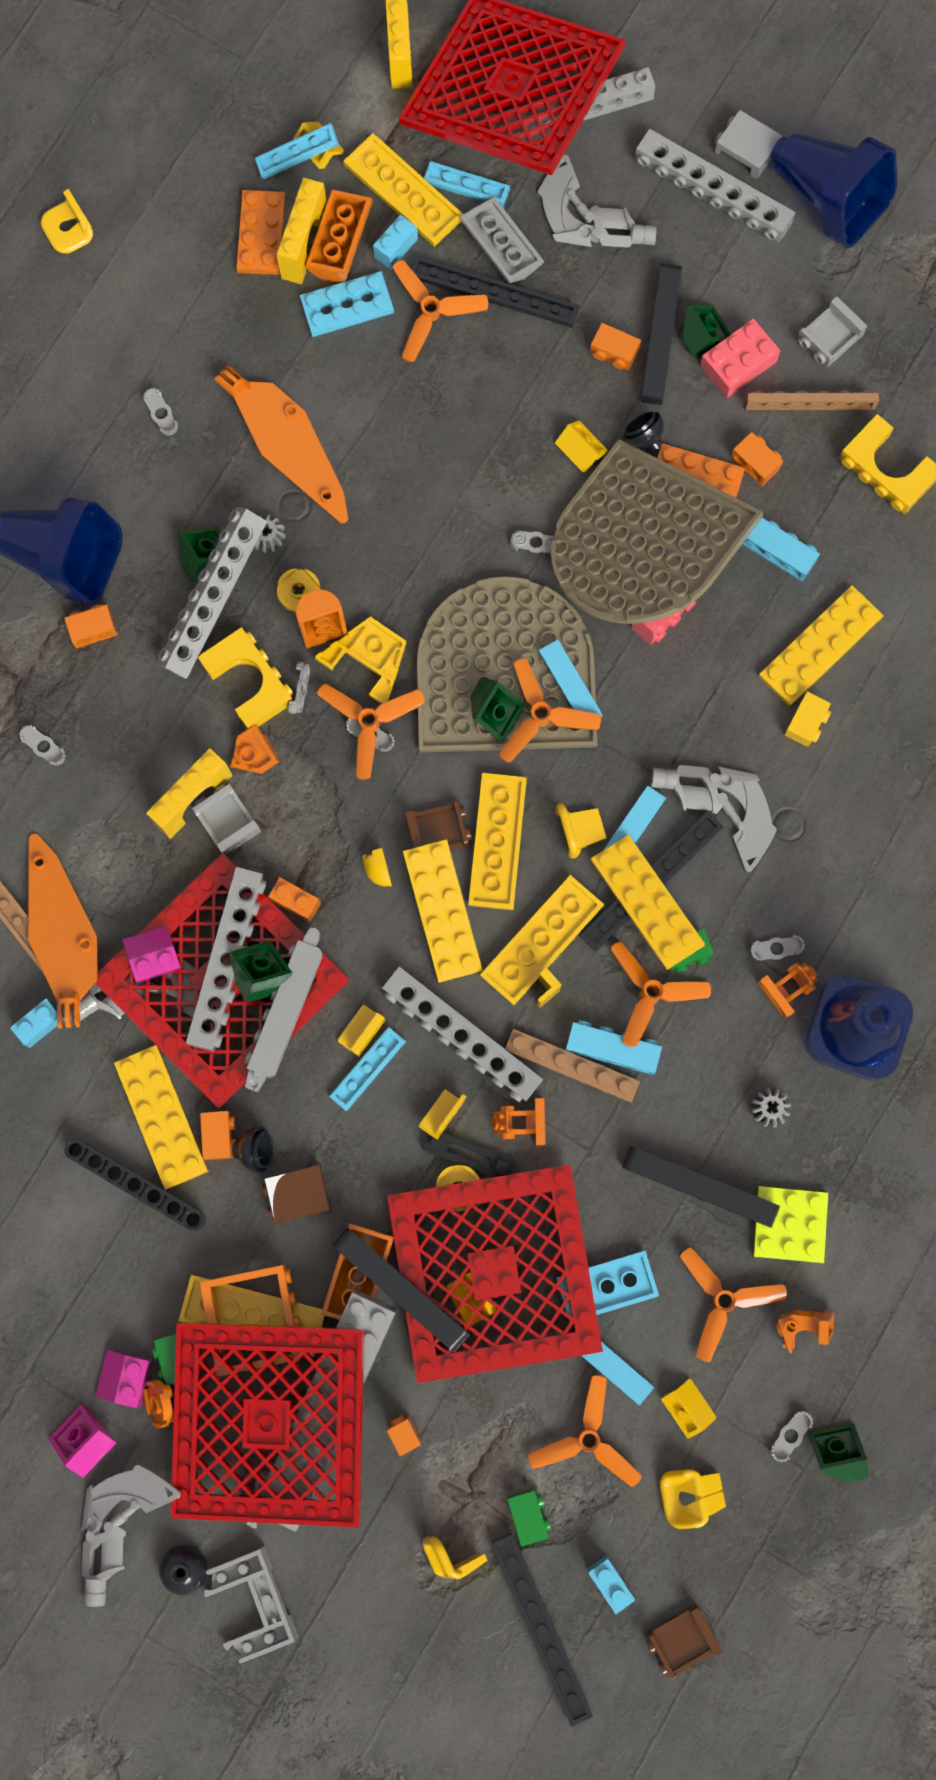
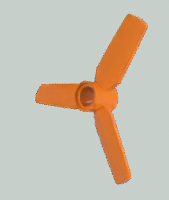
M400 260L393 265V270L413 300L421 304L422 315L416 320L402 354V359L407 362L415 361L432 328V322L436 321L440 314L455 316L488 310L486 295L445 297L439 301L435 296H429L427 288L404 260ZM433 305L436 307V310L427 312L425 308Z
M519 659L514 662V668L526 702L532 707L531 718L520 725L499 753V757L503 761L510 763L537 734L539 727H544L549 722L560 727L599 730L601 725V715L563 707L551 709L549 704L543 702L542 691L527 659ZM543 710L547 713V716L538 718L535 713Z
M327 684L322 685L317 692L319 697L349 719L358 720L362 731L358 736L356 777L361 780L371 777L376 744L374 732L378 730L380 723H388L425 703L421 691L415 690L381 704L374 711L370 708L363 709L359 703ZM373 717L375 720L371 725H365L363 723L364 719Z
M622 942L615 943L611 947L612 953L631 981L641 988L639 992L640 1001L635 1005L622 1039V1043L628 1047L634 1048L637 1046L654 1012V1005L659 999L675 1002L705 999L711 995L709 982H667L662 985L657 980H649L648 974ZM647 990H652L656 997L648 995Z
M692 1248L684 1250L680 1255V1258L703 1290L713 1296L715 1308L708 1314L695 1355L702 1361H711L727 1323L726 1312L731 1311L735 1305L745 1308L777 1302L787 1298L786 1287L782 1284L742 1288L735 1293L722 1290L718 1277ZM722 1294H727L730 1298V1304L725 1308H722L718 1303V1299Z
M592 1376L583 1415L585 1429L579 1433L578 1438L566 1437L529 1453L528 1459L533 1469L574 1457L583 1449L586 1452H594L596 1459L629 1486L634 1487L639 1483L641 1474L609 1444L600 1442V1437L596 1432L602 1422L607 1382L605 1377ZM593 1434L596 1439L595 1443L592 1446H585L582 1443L584 1435Z

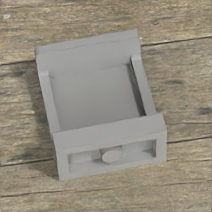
M739 110L735 117L732 115L726 124L727 129L724 133L720 132L714 142L716 144L715 153L719 155L721 151H724L750 167V175L758 179L780 148L783 136Z
M836 297L831 301L827 310L807 328L803 327L799 331L797 340L802 348L808 349L813 354L814 359L819 364H823L828 368L864 335L867 325Z
M230 784L219 786L213 791V795L208 798L203 797L195 803V807L192 808L224 855H227L261 832Z

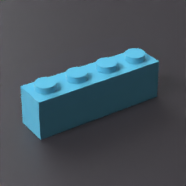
M763 518L743 542L744 546L802 582L820 555L812 545L803 544L794 534L784 532L775 522H768Z
M578 1020V1024L573 1022L566 1051L651 1075L656 1073L662 1046H658L657 1041L645 1038L644 1042L639 1040L636 1047H628L622 1043L624 1032L621 1036L614 1034V1030L601 1026L599 1030L592 1028V1024L581 1020Z

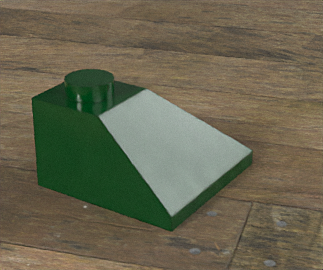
M690 304L687 307L682 339L686 344L687 351L692 356H703L731 335L714 305Z
M218 527L178 531L181 566L190 581L199 580L200 572L208 564L209 555L219 542L221 532ZM231 549L228 550V557L232 554Z
M482 677L470 695L472 719L503 743L525 705L498 681Z
M271 941L230 952L236 986L247 1003L268 997L292 976V971Z
M854 1423L808 1432L822 1473L845 1483L868 1478L867 1457Z

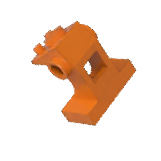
M797 962L787 969L789 974L774 984L768 975L757 983L784 1020L795 1012L789 1004L790 1001L801 993H804L806 996L816 989L814 984L818 982L816 978L818 974L811 965L806 963L799 965ZM793 978L800 989L789 995L782 985Z
M535 1098V1110L514 1111V1106H501V1111H495L491 1120L494 1135H501V1139H515V1135H535L536 1146H545L544 1098ZM526 1116V1129H512V1117Z
M795 1309L782 1314L776 1326L780 1337L785 1339L782 1343L783 1348H788L789 1353H792V1350L795 1348L796 1333L805 1330L811 1331L819 1339L818 1344L828 1345L834 1333V1310L816 1312Z

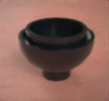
M648 411L632 420L624 431L623 439L625 442L635 448H646L648 452L658 449L663 443L660 438L664 429V421L661 414Z
M264 1127L250 1128L242 1135L239 1141L233 1143L232 1155L234 1159H239L242 1165L249 1171L263 1173L272 1162V1138Z
M180 1545L169 1550L162 1558L159 1567L162 1584L168 1591L177 1595H188L195 1592L202 1586L207 1575V1563L204 1556L196 1548L187 1545ZM183 1568L185 1570V1576L179 1577L177 1575V1569Z

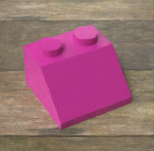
M167 926L123 939L136 983L181 969Z
M107 1349L96 1396L116 1404L134 1408L141 1407L153 1359Z
M82 1404L48 1439L63 1464L82 1478L116 1444L108 1429Z

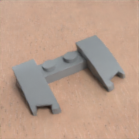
M265 1546L206 1571V1574H212L211 1589H205V1598L247 1581L261 1617L263 1626L223 1643L226 1650L233 1646L243 1655L238 1661L240 1664L291 1644L299 1638L291 1614L288 1615L271 1572L273 1566Z

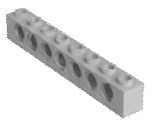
M649 67L606 80L584 120L654 100L655 83ZM559 102L550 105L551 109L561 106ZM544 107L535 111L539 114L547 110ZM529 112L521 115L522 119L532 116V113ZM495 113V114L488 115V116H489V118H490V117H493V116H495V115H498L499 113ZM517 117L507 120L508 124L518 121ZM551 119L541 121V125L550 123ZM500 122L493 125V128L504 126V124ZM536 123L526 126L527 130L537 127ZM522 128L512 131V134L522 133Z
M651 129L648 130L636 148L635 160L641 166L649 167L659 176L670 179L676 186L689 190L697 198H703L714 208L722 209L730 217L739 219L746 223L749 228L762 232L770 240L780 243L793 223L796 212ZM674 165H679L681 168H675ZM709 186H716L717 189H712ZM728 196H733L736 199H729ZM746 207H752L754 210H748ZM765 217H769L772 220H766Z
M236 507L231 512L226 528L219 535V542L216 548L209 555L208 564L200 572L199 581L190 592L186 607L179 613V620L175 628L170 631L168 635L169 640L165 648L158 655L157 665L177 676L187 679L267 523L266 520L246 508ZM242 528V535L238 537V530ZM232 548V554L228 557V550ZM222 567V574L218 577V570ZM212 587V594L208 597V589ZM202 607V613L198 616L197 611ZM192 626V633L188 636V628ZM182 646L181 654L177 655L178 648Z
M239 867L235 869L186 1044L188 1046L215 1052V1048H220L223 1039V1035L220 1034L221 1027L227 1024L229 1012H226L228 1003H233L236 990H232L235 981L232 964L223 965L221 959L224 955H230L231 951L248 947L245 946L247 937L251 938L253 933L252 917L253 915L257 916L260 908V903L257 902L258 896L264 893L266 881H263L264 877L261 873ZM248 889L252 891L250 899L243 900L240 898V893L243 890ZM238 911L246 913V918L241 922L234 920V914ZM231 933H238L240 935L237 943L232 944L227 941ZM220 976H224L228 980L226 986L222 988L215 985L216 979ZM214 998L221 1000V1006L216 1010L209 1008V1002ZM208 1020L215 1022V1028L211 1032H205L202 1028L204 1022Z
M398 967L382 987L385 992L383 996L393 1004L396 1001L403 1006L401 1010L412 1018L415 1015L421 1020L419 1024L428 1032L433 1029L439 1034L437 1038L446 1046L452 1044L457 1048L455 1053L464 1060L469 1058L475 1062L473 1067L480 1073H489L493 1077L491 1081L501 1089L503 1086L511 1091L509 1095L520 1103L523 1100L526 1103L543 1082L540 1076L402 968ZM411 989L414 992V996L410 1000H404L401 997L403 990ZM422 1003H429L432 1006L428 1014H422L419 1011V1006ZM440 1017H447L450 1020L446 1028L438 1027L437 1020ZM465 1031L468 1035L466 1041H456L454 1038L456 1032ZM482 1045L485 1047L486 1052L482 1056H475L472 1052L473 1047ZM500 1059L503 1061L504 1066L501 1070H493L490 1066L491 1061ZM518 1073L522 1081L517 1085H513L508 1080L509 1075Z

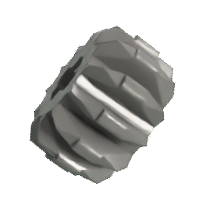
M269 514L266 517L267 523L254 546L256 550L262 547L264 553H266L268 548L274 552L275 545L281 547V540L286 537L285 533H283L285 530L284 525L279 524L278 518L272 520ZM265 532H270V534L268 533V536H263V533L266 535Z
M769 1088L765 1090V1095L759 1092L757 1096L761 1101L755 1099L752 1101V1104L758 1106V1108L752 1109L751 1112H759L760 1115L755 1120L758 1122L764 1118V1127H767L770 1121L771 1126L775 1128L777 1127V1121L781 1124L785 1123L782 1115L790 1116V1112L784 1110V1108L791 1107V1103L783 1104V1100L787 1096L784 1094L779 1098L778 1089L774 1091L773 1096ZM768 1102L769 1105L775 1104V1114H773V1111L770 1113L767 1112L766 1109H768Z

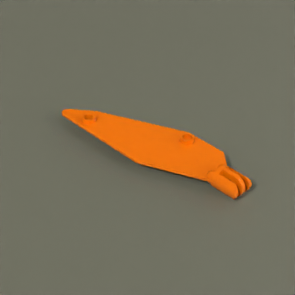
M227 365L214 378V381L234 398L260 454L339 523H346L348 521V514L343 489L305 410L273 383L247 381L230 365ZM329 496L330 499H324L323 497Z
M32 834L29 836L28 941L57 1000V1028H63V1009H65L66 1028L73 1027V1009L75 1026L78 1028L80 1027V1001L98 980L97 936L57 855L38 834ZM39 862H43L41 866H37Z

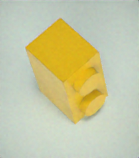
M806 692L785 736L806 747H809L812 741L816 743L822 732L818 729L821 722L826 724L831 714V711L828 710L831 703Z

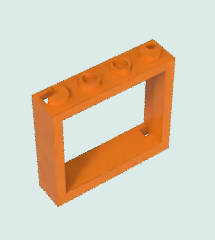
M285 1265L200 1282L207 1324H220L214 1286L277 1274L287 1326L301 1327L299 1316H295L293 1307L297 1306L295 1293H290L289 1283H292L290 1269H286ZM217 1349L218 1352L224 1357L225 1350ZM292 1352V1354L288 1355L294 1359L301 1352ZM213 1355V1361L215 1366L219 1361ZM278 1356L273 1361L275 1365L287 1362L282 1356ZM258 1360L251 1362V1364L257 1369L261 1368L265 1362ZM240 1364L233 1365L232 1367L236 1369ZM223 1365L215 1371L218 1376L230 1374ZM244 1366L239 1372L247 1371L249 1369L246 1366Z

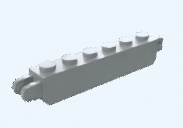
M316 928L308 929L303 942L298 940L296 945L292 944L288 953V957L291 958L288 967L292 971V976L273 991L271 995V1000H274L271 1009L266 1008L262 1021L265 1022L262 1030L258 1029L253 1041L257 1043L253 1052L249 1051L246 1057L245 1064L248 1065L247 1070L249 1072L245 1088L254 1092H259L266 1078L270 1079L276 1076L323 958L320 948L317 947L320 931Z

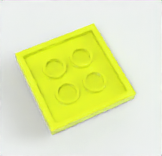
M759 1186L757 1197L779 1205L780 1209L772 1228L755 1222L753 1257L824 1263L828 1193Z

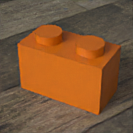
M601 323L591 343L590 354L597 360H605L612 363L617 369L629 371L640 349L641 340Z
M752 432L733 449L731 458L739 466L744 467L745 471L761 486L780 470L783 463L779 453L768 448L764 439Z
M107 604L94 605L90 608L91 610L84 612L76 611L71 613L69 617L64 618L75 648L118 635Z
M280 877L268 896L271 902L309 923L321 905L318 898Z
M229 1111L200 1113L203 1160L232 1159V1145L236 1141V1139H232V1130L236 1128L235 1116H231Z
M402 1414L390 1421V1426L386 1431L399 1456L408 1453L422 1444V1439L410 1415L404 1418Z

